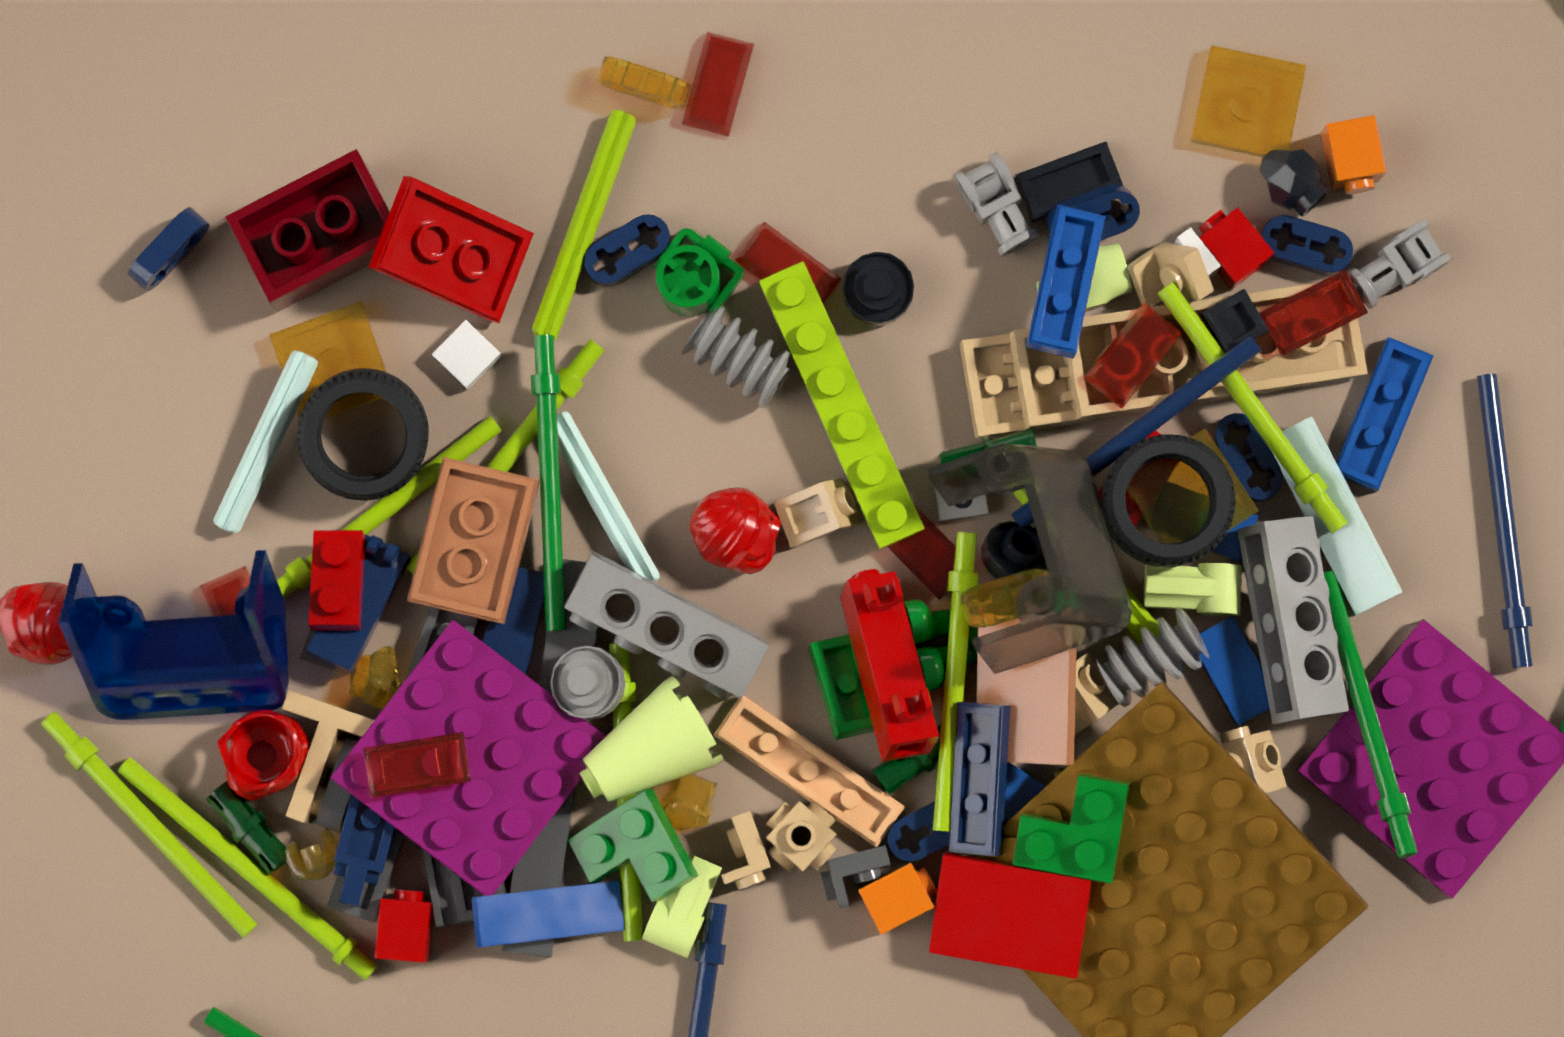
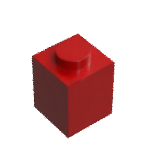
M1238 207L1227 216L1222 210H1219L1199 227V230L1203 233L1199 238L1221 265L1217 274L1231 291L1269 262L1275 253Z
M394 889L393 899L380 898L375 959L430 962L434 911L432 902H423L424 892Z

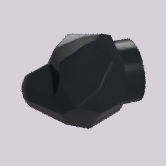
M1304 149L1292 151L1271 150L1262 158L1260 172L1267 182L1271 202L1288 210L1294 209L1301 217H1304L1330 191L1322 182V174L1316 160Z

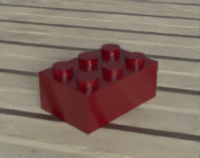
M355 149L225 216L269 303L279 312L368 266L390 209L359 151Z

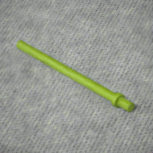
M129 757L120 766L118 773L333 953L332 960L339 966L342 963L346 964L364 981L374 973L378 965L357 948L359 943L354 938L346 939L133 758Z

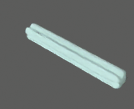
M297 350L291 352L215 514L213 521L219 528L230 533H238L241 530L318 366V361L314 357Z
M567 411L557 414L558 448L624 566L653 582L657 581L660 578L658 570L571 415Z

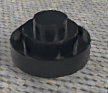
M873 252L862 255L851 263L844 275L842 293L845 305L854 317L866 324L881 326L895 322L906 313L913 300L914 282L911 271L901 259L890 253Z
M1016 521L1000 522L990 529L981 546V558L987 571L999 582L1011 588L1025 590L1037 587L1046 579L1054 564L1053 549L1047 538L1031 526L1020 527Z

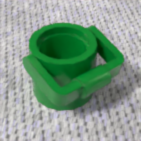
M692 228L681 229L653 266L656 270V283L661 301L669 311L684 317H695L706 313L708 310L712 313L720 306H723L745 276L744 268L730 257L732 252L709 234L703 237ZM686 238H688V239H689L691 242H693L695 245H681V244L683 243V241H684ZM723 265L734 276L720 293L721 281L718 266L721 267Z

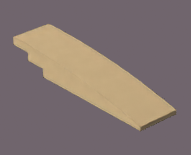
M1351 278L1247 293L1270 330L1254 340L1262 351L1237 369L1255 395L1368 374ZM1230 296L1189 301L1188 303L1200 318L1199 315ZM1166 305L1084 317L1077 353L1074 359L1026 348L1029 328L1016 329L1008 334L962 340L959 343L975 439H980L987 435L988 437L1013 434L1030 428L1033 431L1147 413L1209 366ZM1220 382L1190 405L1232 399L1233 397L1222 382Z

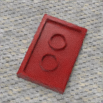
M403 176L368 268L489 322L499 324L534 233L414 177Z
M945 852L942 857L929 953L1077 979L1093 880Z

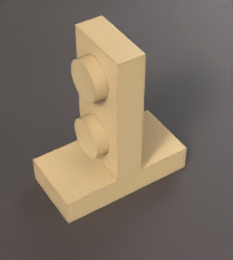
M288 690L282 709L319 722L286 813V817L311 824L314 815L318 816L327 789L324 787L330 769H334L344 743L341 740L344 731L362 737L374 720Z

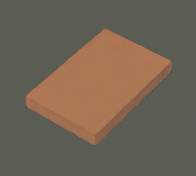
M443 457L407 601L505 625L540 481Z
M979 611L977 703L1010 705L1007 762L1074 765L1077 614Z

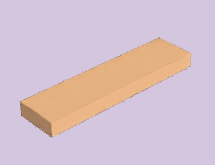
M745 696L737 700L714 734L715 737L811 803L813 801L818 803L834 819L875 847H878L905 807Z

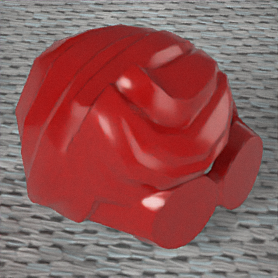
M734 487L718 490L705 496L696 506L691 516L689 530L700 556L706 562L717 567L752 575L762 571L771 562L776 550L775 540L781 521L770 510L769 505L754 492L746 488Z
M40 582L10 588L0 600V630L6 638L9 652L14 656L24 658L32 663L55 665L70 659L89 639L93 624L91 619L93 612L88 602L75 593L68 585L58 582Z
M272 710L249 712L233 722L230 729L217 740L219 753L226 768L225 776L229 787L240 797L248 800L265 798L292 785L301 774L311 746L304 729L295 719ZM231 739V747L229 751L227 742Z

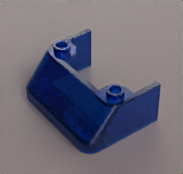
M256 550L249 585L242 589L236 597L234 606L236 615L146 621L138 604L125 596L97 597L84 564H73L58 623L91 699L101 714L115 720H136L275 710L284 704L287 696L289 671L286 607L266 550Z

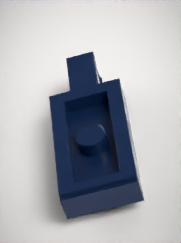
M353 795L350 797L334 858L336 864L333 874L345 877L339 902L358 907L364 883L377 885L379 875L383 873L394 827Z

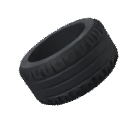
M367 368L347 370L324 381L306 402L299 419L297 432L300 456L310 475L329 492L346 499L360 501L380 499L404 487L419 470L424 460L429 440L426 412L413 390L392 374ZM372 393L381 396L396 407L404 421L406 431L404 449L392 466L378 474L363 476L346 472L330 460L323 447L321 429L326 413L335 402L350 394Z
M1173 434L1152 436L1128 448L1111 466L1101 492L1103 521L1109 535L1117 546L1131 558L1141 563L1163 568L1183 566L1210 553L1227 534L1234 517L1236 504L1233 480L1226 465L1219 456L1200 441ZM1174 459L1189 465L1200 475L1207 487L1210 500L1207 519L1201 529L1185 541L1171 544L1153 541L1136 529L1127 513L1126 491L1130 480L1141 467L1155 460Z

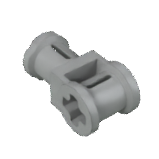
M998 152L989 155L990 161L965 174L959 171L953 174V177L969 209L975 213L980 224L983 225L988 222L1000 244L997 251L1003 257L1025 247L1037 239L1039 234L1036 229L1029 228L1019 210L1018 205H1020L1021 197L1017 191L1015 181L1003 158Z
M1422 219L1389 241L1388 245L1378 252L1379 257L1360 270L1352 268L1347 271V277L1351 278L1353 290L1369 309L1377 305L1378 298L1395 287L1399 286L1403 290L1414 282L1422 281L1453 260L1449 253H1442L1428 232L1429 223L1426 219ZM1384 272L1387 273L1379 280L1372 282V280L1378 277L1379 275L1383 274Z

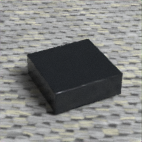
M1245 289L1240 290L1199 315L1206 328L1225 353L1249 335L1255 340L1270 331Z

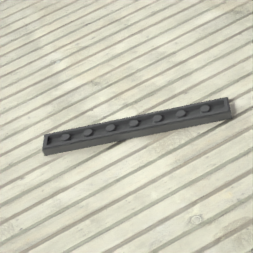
M563 559L565 603L586 562ZM565 609L566 630L547 631L539 685L550 694H552L550 684L552 671L560 657L573 648L582 646L596 647L598 629L596 632H592L575 624L569 619L572 612ZM576 787L513 868L510 893L562 887ZM555 939L504 944L502 951L552 957Z

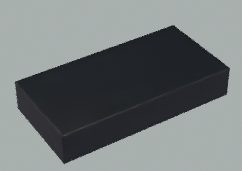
M1106 141L1015 174L1014 177L1031 223L1046 218L1053 206L1062 201L1106 185H1123Z

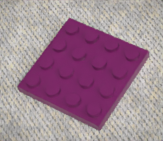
M1422 619L1368 685L1400 793L1406 794L1412 813L1408 816V821L1418 854L1402 860L1449 899H1453L1564 764V734L1431 624ZM1352 703L1348 707L1349 711L1343 713L1296 772L1397 855L1388 822H1382L1377 805V801L1381 797Z
M452 620L330 779L482 895L489 896L494 895L582 779L579 773L587 768L583 758L606 736L586 720L573 717L562 710L552 694L455 620Z

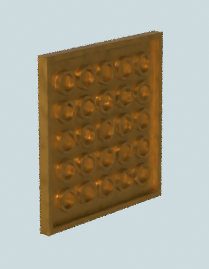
M1163 681L1075 759L1074 765H1069L1004 824L1002 855H970V857L1013 864L1020 816L1023 813L1071 822L1077 779L1080 773L1130 782L1114 881L1112 884L1095 880L1092 882L1079 976L1077 979L1023 970L1083 1037H1222L1368 908L1366 901Z

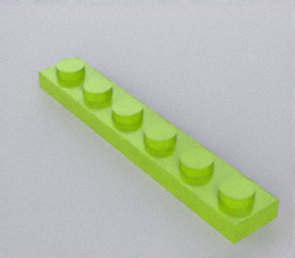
M804 261L759 280L762 292L879 551L924 531L923 523Z

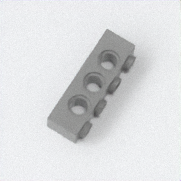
M1313 515L1265 521L1237 529L1272 725L1349 711L1347 684L1342 675L1337 648L1338 636L1333 626L1329 604V587L1324 577L1320 556V538L1316 532Z
M594 551L591 552L564 607L572 612L569 619L575 624L592 632H596L600 626L616 634L613 642L620 647L637 655H640L641 651L645 649L661 657L658 662L660 667L683 678L688 671L704 679L702 687L725 700H728L731 693L742 699L769 647L768 640ZM622 593L632 598L635 609L630 616L618 619L608 613L606 602L614 594ZM661 616L673 618L679 626L677 635L669 641L656 639L650 631V626L656 618ZM704 639L718 641L723 648L721 657L714 663L699 661L694 654V649L700 641Z

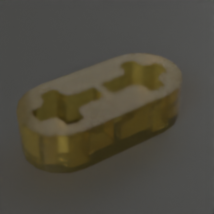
M610 56L603 58L596 79L599 84L614 91L676 110L684 109L691 88L688 82L678 77Z
M1043 569L1027 570L985 582L967 589L961 595L966 623L976 628L990 627L1049 609L1057 601L1052 574Z

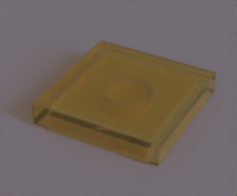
M1211 45L1190 142L1258 157H1264L1271 150L1289 151L1307 65Z
M361 301L269 334L282 371L291 352L294 350L304 352L318 361V366L296 410L299 419L312 393L330 377L347 370L359 368L376 369L388 373ZM372 393L350 394L335 402L326 413L324 420L384 398Z
M1206 428L1190 438L1200 441L1212 449L1224 462L1231 475L1236 497L1234 517L1229 528L1231 530L1259 510ZM1174 459L1155 460L1137 471L1127 488L1128 495L1160 543H1178L1191 538L1201 529L1207 519L1210 508L1207 487L1200 475L1189 465Z

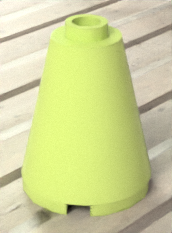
M673 676L663 681L583 758L587 768L579 774L594 799L603 794L605 799L610 802L715 767L723 762L722 754L718 752L710 754L708 749L715 746L716 742L688 695L682 698L680 693L675 695L672 691L680 686Z

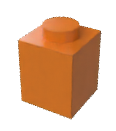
M1375 115L1327 123L1320 134L1331 190L1345 188L1346 194H1358L1373 190L1375 188L1374 182H1379L1386 173Z
M912 863L858 890L881 935L934 908L930 898L937 895V890L925 867L915 871Z

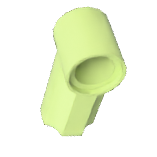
M1200 563L1198 567L1178 566L1170 568L1145 565L1143 606L1146 608L1196 610V614L1240 616L1242 565Z
M689 853L687 854L699 876L664 899L657 901L642 937L647 942L687 959L704 923L705 917L702 915L722 870V867Z

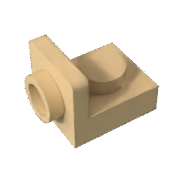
M1161 242L1131 262L1127 267L1141 305L1144 307H1153L1162 301L1157 293L1172 282H1174L1182 295L1189 299L1201 300L1214 291L1200 252L1196 247Z
M842 478L820 482L774 502L790 548L799 547L840 529L850 528L859 524L856 513L858 511L856 497L851 488L846 486Z
M752 811L732 817L735 828L727 831L736 858L746 856L749 864L721 875L724 885L735 882L738 890L765 881L766 878L763 871L773 867Z

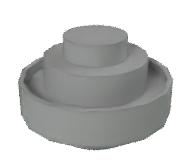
M591 646L573 648L562 655L553 668L550 680L552 696L558 706L569 715L586 720L602 718L612 712L623 698L626 684L623 669L617 659L607 651Z

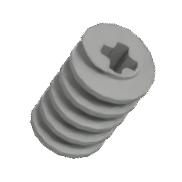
M720 306L711 314L706 315L681 353L682 355L687 354L697 347L694 362L699 366L713 358L710 373L715 377L729 369L726 384L731 388L745 380L742 394L747 399L762 391L758 405L763 409L775 396L790 371L786 367L790 352L785 350L777 357H771L770 354L774 341L769 339L759 347H756L754 343L758 330L753 328L743 336H740L738 331L741 319L736 317L727 325L722 324L725 308Z
M1181 608L1175 610L1176 626L1173 627L1161 617L1158 619L1159 635L1155 636L1144 626L1140 628L1142 644L1137 645L1130 637L1125 636L1123 637L1125 653L1119 654L1111 645L1105 647L1107 662L1103 664L1098 659L1096 660L1108 688L1121 706L1126 707L1131 704L1130 689L1136 695L1143 698L1149 693L1148 680L1154 686H1157L1161 681L1166 684L1165 670L1175 679H1180L1184 676L1183 661L1193 670H1197L1202 667L1200 652L1209 658L1207 648L1197 628Z

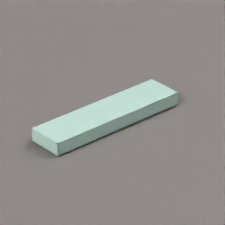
M1313 417L1306 418L1282 431L1312 473L1317 471L1329 487L1325 490L1348 522L1331 534L1308 502L1304 505L1293 490L1296 484L1274 455L1304 516L1313 515L1316 532L1320 538V547L1355 615L1361 614L1402 593L1403 591Z

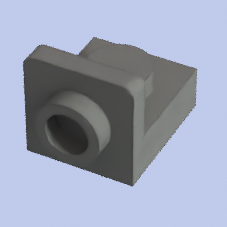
M886 845L829 859L830 870L820 872L827 901L837 899L840 909L849 906L842 879L844 876L852 875L854 884L883 877L881 867L891 865Z

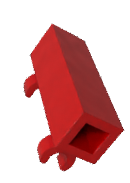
M876 569L860 571L850 579H847L840 595V601L881 760L885 762L930 754L939 738L933 715L931 697L925 685L904 606L901 584L895 571L879 573Z

